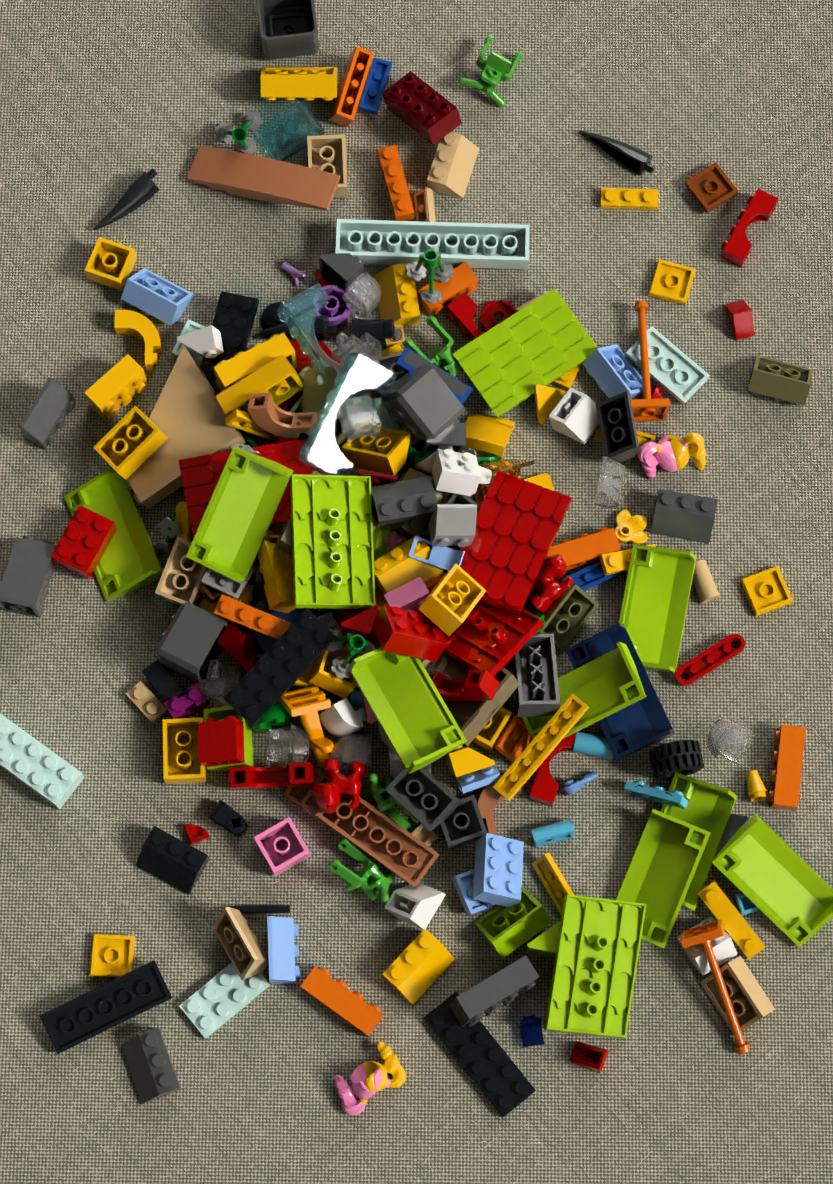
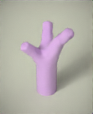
M284 262L281 266L282 269L293 277L295 286H299L298 277L306 276V271L297 270L287 262Z

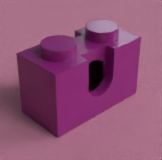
M199 682L189 687L187 693L182 697L177 698V696H174L164 702L172 719L189 718L211 705L207 694ZM195 705L191 710L185 711L188 707Z

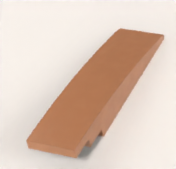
M205 146L199 147L187 177L191 183L203 184L209 189L225 191L231 196L326 211L329 209L341 178L337 174L289 162Z
M315 768V784L328 783L330 776ZM313 786L287 788L283 794L284 797L340 837L348 839L351 844L414 888H416L440 855L361 797L359 806L351 809L348 805L352 802V797L340 794V802L336 811L328 814L317 804L315 797L311 794Z

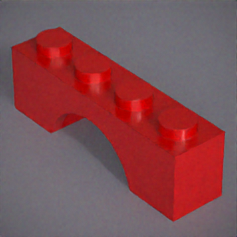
M759 188L755 194L751 193L747 204H749L747 209L743 208L738 216L740 220L738 225L734 224L729 232L731 235L730 239H725L720 248L723 251L722 259L742 268L752 248V244L746 236V228L755 222H768L779 198Z
M466 292L447 305L446 315L448 319L459 326V330L464 337L468 336L472 341L484 334L475 326L474 318L477 314V305Z
M230 623L217 641L222 646L224 652L230 654L236 660V663L247 672L258 661L253 650L254 634L245 626L238 623Z
M486 669L469 670L466 679L452 678L439 671H427L444 701L493 700L500 683Z
M576 733L562 739L533 773L536 774L534 782L530 781L527 793L530 794L529 800L550 807L553 806L559 783L551 776L549 763L556 754L563 751H571Z
M310 762L289 763L288 765L277 767H229L230 788L239 791L314 786L315 765Z

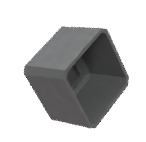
M256 0L262 50L265 58L270 60L316 54L319 50L314 0ZM286 29L294 31L291 35H285L283 32Z
M429 364L411 369L381 395V403L387 409L389 415L399 424L401 430L410 432L411 441L434 439L465 412L464 406Z
M189 602L181 604L177 613L171 617L166 632L164 631L159 639L157 651L162 665L195 684L199 682L202 686L223 651L222 646L217 641L227 629V622Z

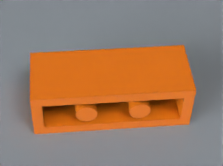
M467 262L454 268L452 271L453 277L449 278L446 283L434 280V290L442 292V300L434 304L422 301L420 294L429 289V284L417 291L418 300L429 316L434 313H441L447 305L464 292L470 295L477 290L479 279Z

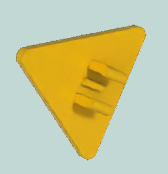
M535 384L538 423L543 424L565 395V390Z

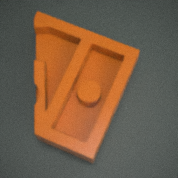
M517 715L512 717L494 746L512 763L530 744L529 739L531 736L521 717H517Z

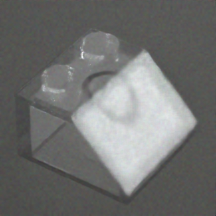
M603 456L594 506L618 509L619 503L623 504L625 492H621L622 485H626L628 474L624 473L625 466L607 456Z

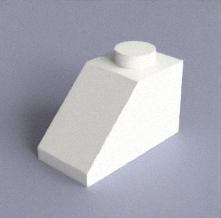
M212 325L177 337V341L205 358H215L218 354L224 353L221 333Z

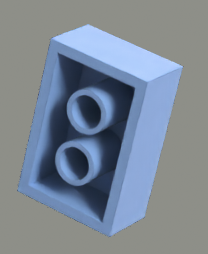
M486 833L476 841L473 899L511 907L521 900L523 841Z

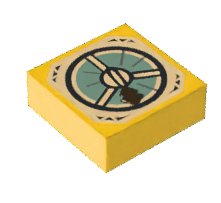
M403 324L394 325L395 336L393 339L385 340L386 347H391L398 343L403 345L405 341Z

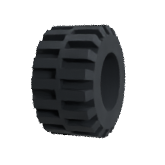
M695 740L673 741L659 745L649 751L655 778L672 779L675 772L687 776L704 768L700 745Z

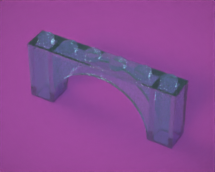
M317 283L283 302L277 312L279 319L289 328L290 335L299 343L301 351L310 359L312 367L319 369L323 383L326 380L325 367H335L338 369V403L345 407L379 387L385 378L375 363L357 368L344 366L332 360L321 349L315 336L314 322L317 312L326 305L330 298L320 283Z
M359 352L350 353L346 356L343 362L344 367L337 374L335 385L327 394V401L324 407L318 412V420L311 427L308 434L309 438L300 449L298 459L325 475L348 476L354 465L342 454L335 437V420L343 402L355 392L363 389H371L378 393H389L397 377L394 373Z

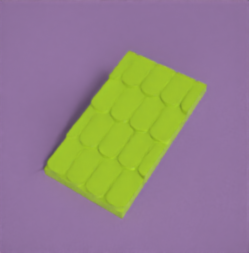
M554 288L481 336L475 338L454 352L453 355L492 411L499 418L534 395L535 384L548 386L583 363L598 347L557 289Z
M292 474L290 478L294 607L316 609H369L373 607L376 603L371 476Z
M569 894L565 896L544 1030L626 1038L647 904Z

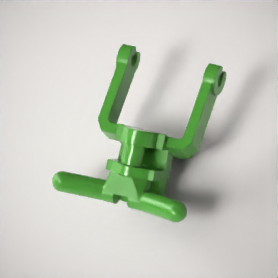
M489 34L476 61L477 66L482 69V73L478 78L479 81L460 78L458 83L485 92L499 107H504L505 101L493 88L498 86L500 79L506 82L511 78L523 53L519 51L512 63L491 51L484 61L483 57L493 38Z
M431 315L426 319V322L446 342V345L444 347H435L427 356L409 338L403 342L405 348L408 347L456 377L458 375L457 372H461L463 368L454 355L450 354V347L454 344L453 338L443 329L437 319Z
M371 774L369 776L370 784L360 794V797L366 800L372 795L378 804L380 812H384L387 817L405 830L409 829L412 833L415 827L394 809L393 805L397 803L414 822L418 823L419 820L385 790L393 779L390 778L389 774H385L379 783L377 776Z
M343 838L339 842L338 848L360 862L364 867L362 870L354 873L338 860H333L328 869L347 881L345 886L346 892L362 887L363 892L371 900H375L380 892L381 901L388 902V890L396 875L389 871L385 877L378 870L370 856L351 844L348 839Z

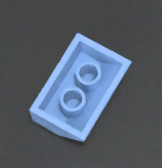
M144 268L127 279L121 299L126 301L128 305L143 310L145 314L156 317L163 324L171 326L180 319L194 294Z
M617 344L597 348L582 363L587 373L594 378L599 389L608 398L625 391H629L630 400L643 396L642 376Z
M267 916L271 985L296 984V978H300V965H296L295 957H299V944L295 945V936H299L298 924H294L293 918Z

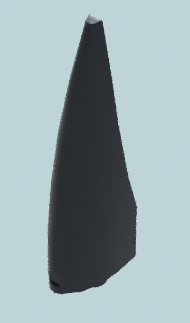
M582 130L579 131L580 135L633 173L641 176L644 171L650 174L654 172L655 167L649 164L653 157L652 155L606 136Z
M152 168L147 174L141 175L127 189L113 210L93 230L95 231L123 218L152 198L159 191V188L152 180L157 175V172Z
M321 315L283 323L254 334L252 338L269 339L275 334L284 332L288 339L308 342L329 341V334H336L337 327L329 326L328 315Z

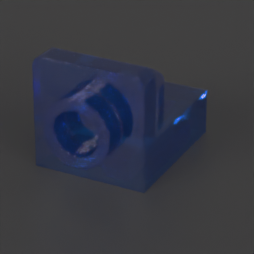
M536 1015L524 1016V1020L519 1022L523 1048L544 1045L541 1018H536Z

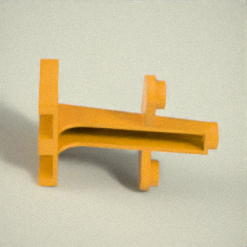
M316 685L286 692L279 699L280 703L292 717H300L317 766L323 767L324 760L329 759L328 753L332 752L334 743L324 737L318 711L331 708L330 699H326L325 693L319 691V687Z

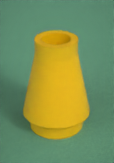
M758 771L747 772L748 798H750L751 802L765 800L768 792Z

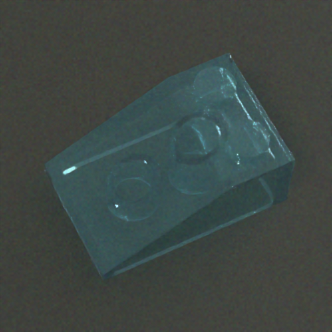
M295 99L254 136L269 158L284 161L308 147L307 136H320L325 131L307 104Z

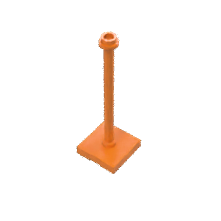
M643 300L635 302L634 311L638 312L643 399H631L634 422L666 421L670 408V398L651 399L645 315L648 305Z
M720 919L682 932L680 940L683 949L696 944L703 945L737 1043L734 1049L738 1054L747 1053L750 1051V1044L744 1041L710 943L713 939L724 936L725 925L723 920Z

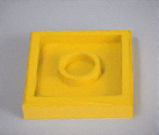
M659 259L648 296L686 306L696 269Z
M778 566L740 580L755 617L793 603Z
M93 934L90 976L117 978L132 971L135 936Z

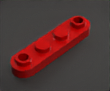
M731 634L686 662L675 672L676 683L683 687L690 686L743 651L745 647L744 638L739 634ZM731 643H736L738 647L732 648ZM686 674L688 676V679L683 680L681 678V675Z

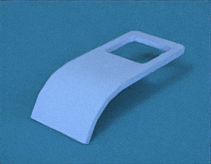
M418 536L414 537L408 555L410 558L447 571L455 564L461 565L465 551L454 550L448 547L433 546L428 560L413 555L418 540L431 545L429 540Z

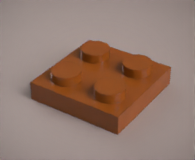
M716 162L685 181V186L706 213L711 212L738 194L737 188Z

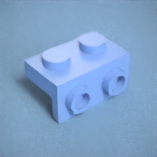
M496 765L456 777L459 790L464 794L497 782L501 775Z
M474 869L452 877L467 916L487 910L495 905L473 899Z

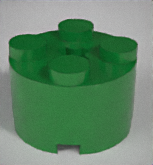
M278 700L252 729L266 733L272 731L274 726L285 727L291 725L290 720L292 717L280 703V700Z

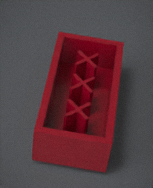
M411 71L382 93L387 109L432 145L462 124L457 107Z

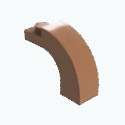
M257 393L250 396L248 412L254 422L262 429L286 438H299L300 433L316 432L319 418L317 412L292 413L282 410L274 403L270 393Z
M497 782L488 784L484 788L477 804L483 822H485L484 825L487 833L497 835L493 811L497 803L505 798L493 788ZM522 788L516 793V795H521Z

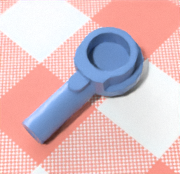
M593 771L576 782L573 779L562 783L563 787L559 790L563 792L564 796L572 794L585 787V784L598 779L597 773Z

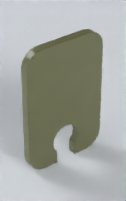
M325 367L326 380L322 385H318L317 376L319 375V369L310 368L304 374L302 413L317 412L319 416L317 427L333 426L337 421L339 371L335 367Z

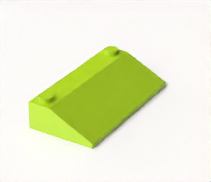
M233 447L186 557L238 583L246 580L294 471L275 461Z
M108 468L64 496L72 517L78 506L81 505L114 521L117 530L94 570L107 602L150 585L161 578L163 573L162 566L131 491L125 483V479L114 469Z
M633 544L619 623L624 624L645 669L674 674L676 672L697 557L691 551Z
M618 642L616 643L618 648L558 678L560 707L572 693L590 707L564 738L646 698L636 665L626 644ZM553 716L522 717L532 740Z
M380 647L352 661L348 669L408 774L429 765L467 742L419 658L384 651Z
M675 772L668 792L676 790L683 793V796L688 801L687 808L685 810L663 804L661 812L711 832L681 906L695 911L700 898L698 892L705 885L712 866V860L715 858L738 796L729 789Z
M655 809L650 814L616 900L647 904L641 940L664 949L711 832Z
M756 813L737 830L712 860V863L799 948L833 917V889Z

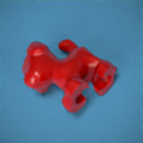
M559 554L546 556L540 569L541 572L538 574L529 593L532 595L538 590L542 592L541 596L537 595L530 599L534 606L542 613L550 607L554 600L559 599L565 590L573 585L571 576L567 577L566 581L562 584L555 580L563 577L567 570V565Z
M324 760L323 768L325 774L330 775L329 782L317 783L311 789V794L324 812L332 814L336 811L340 802V794L352 797V802L348 805L349 808L355 809L359 806L361 781L365 774L364 763L352 761L349 767L351 773L349 777L340 773L337 760Z

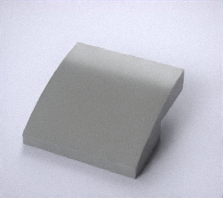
M251 567L246 580L238 583L208 568L201 583L238 600L254 574L255 569Z

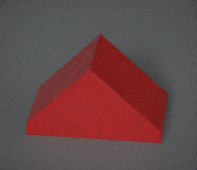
M741 300L725 304L735 340L754 336L752 310L745 301Z
M377 605L340 623L341 633L346 635L350 633L352 636L359 634L365 640L370 641L374 628L373 622L378 614Z
M576 1041L569 1061L600 1073L609 1051Z

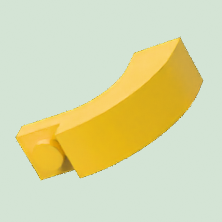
M115 310L114 328L116 335H133L140 338L145 344L146 371H154V365L158 364V353H163L160 336L156 327L147 317L138 312Z

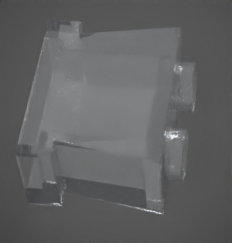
M369 393L361 394L360 397L339 398L337 418L341 422L342 432L346 434L348 441L370 435V437H377L379 435L382 423Z

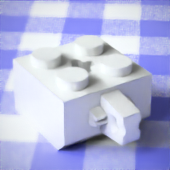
M437 449L431 468L436 490L471 496L476 493L479 484L490 483L492 471L478 466L476 455L468 452H454L450 449Z

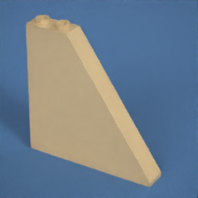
M186 347L181 350L149 417L168 439L125 480L129 489L134 490V498L139 505L143 504L148 509L183 486L178 460L231 451L230 445L246 443L237 428L225 425V418L227 416L215 397L217 394L194 356Z

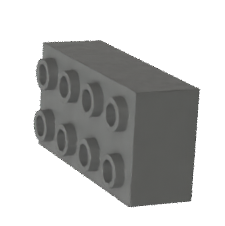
M535 634L512 657L513 674L520 683L519 687L515 690L517 717L554 716L560 709L554 634Z
M525 955L457 996L449 1007L461 1027L467 1024L471 1027L478 1023L484 1017V1014L488 1017L502 1006V1003L506 1006L514 1001V998L519 996L518 993L522 996L532 990V987L536 985L535 981L539 978V975Z

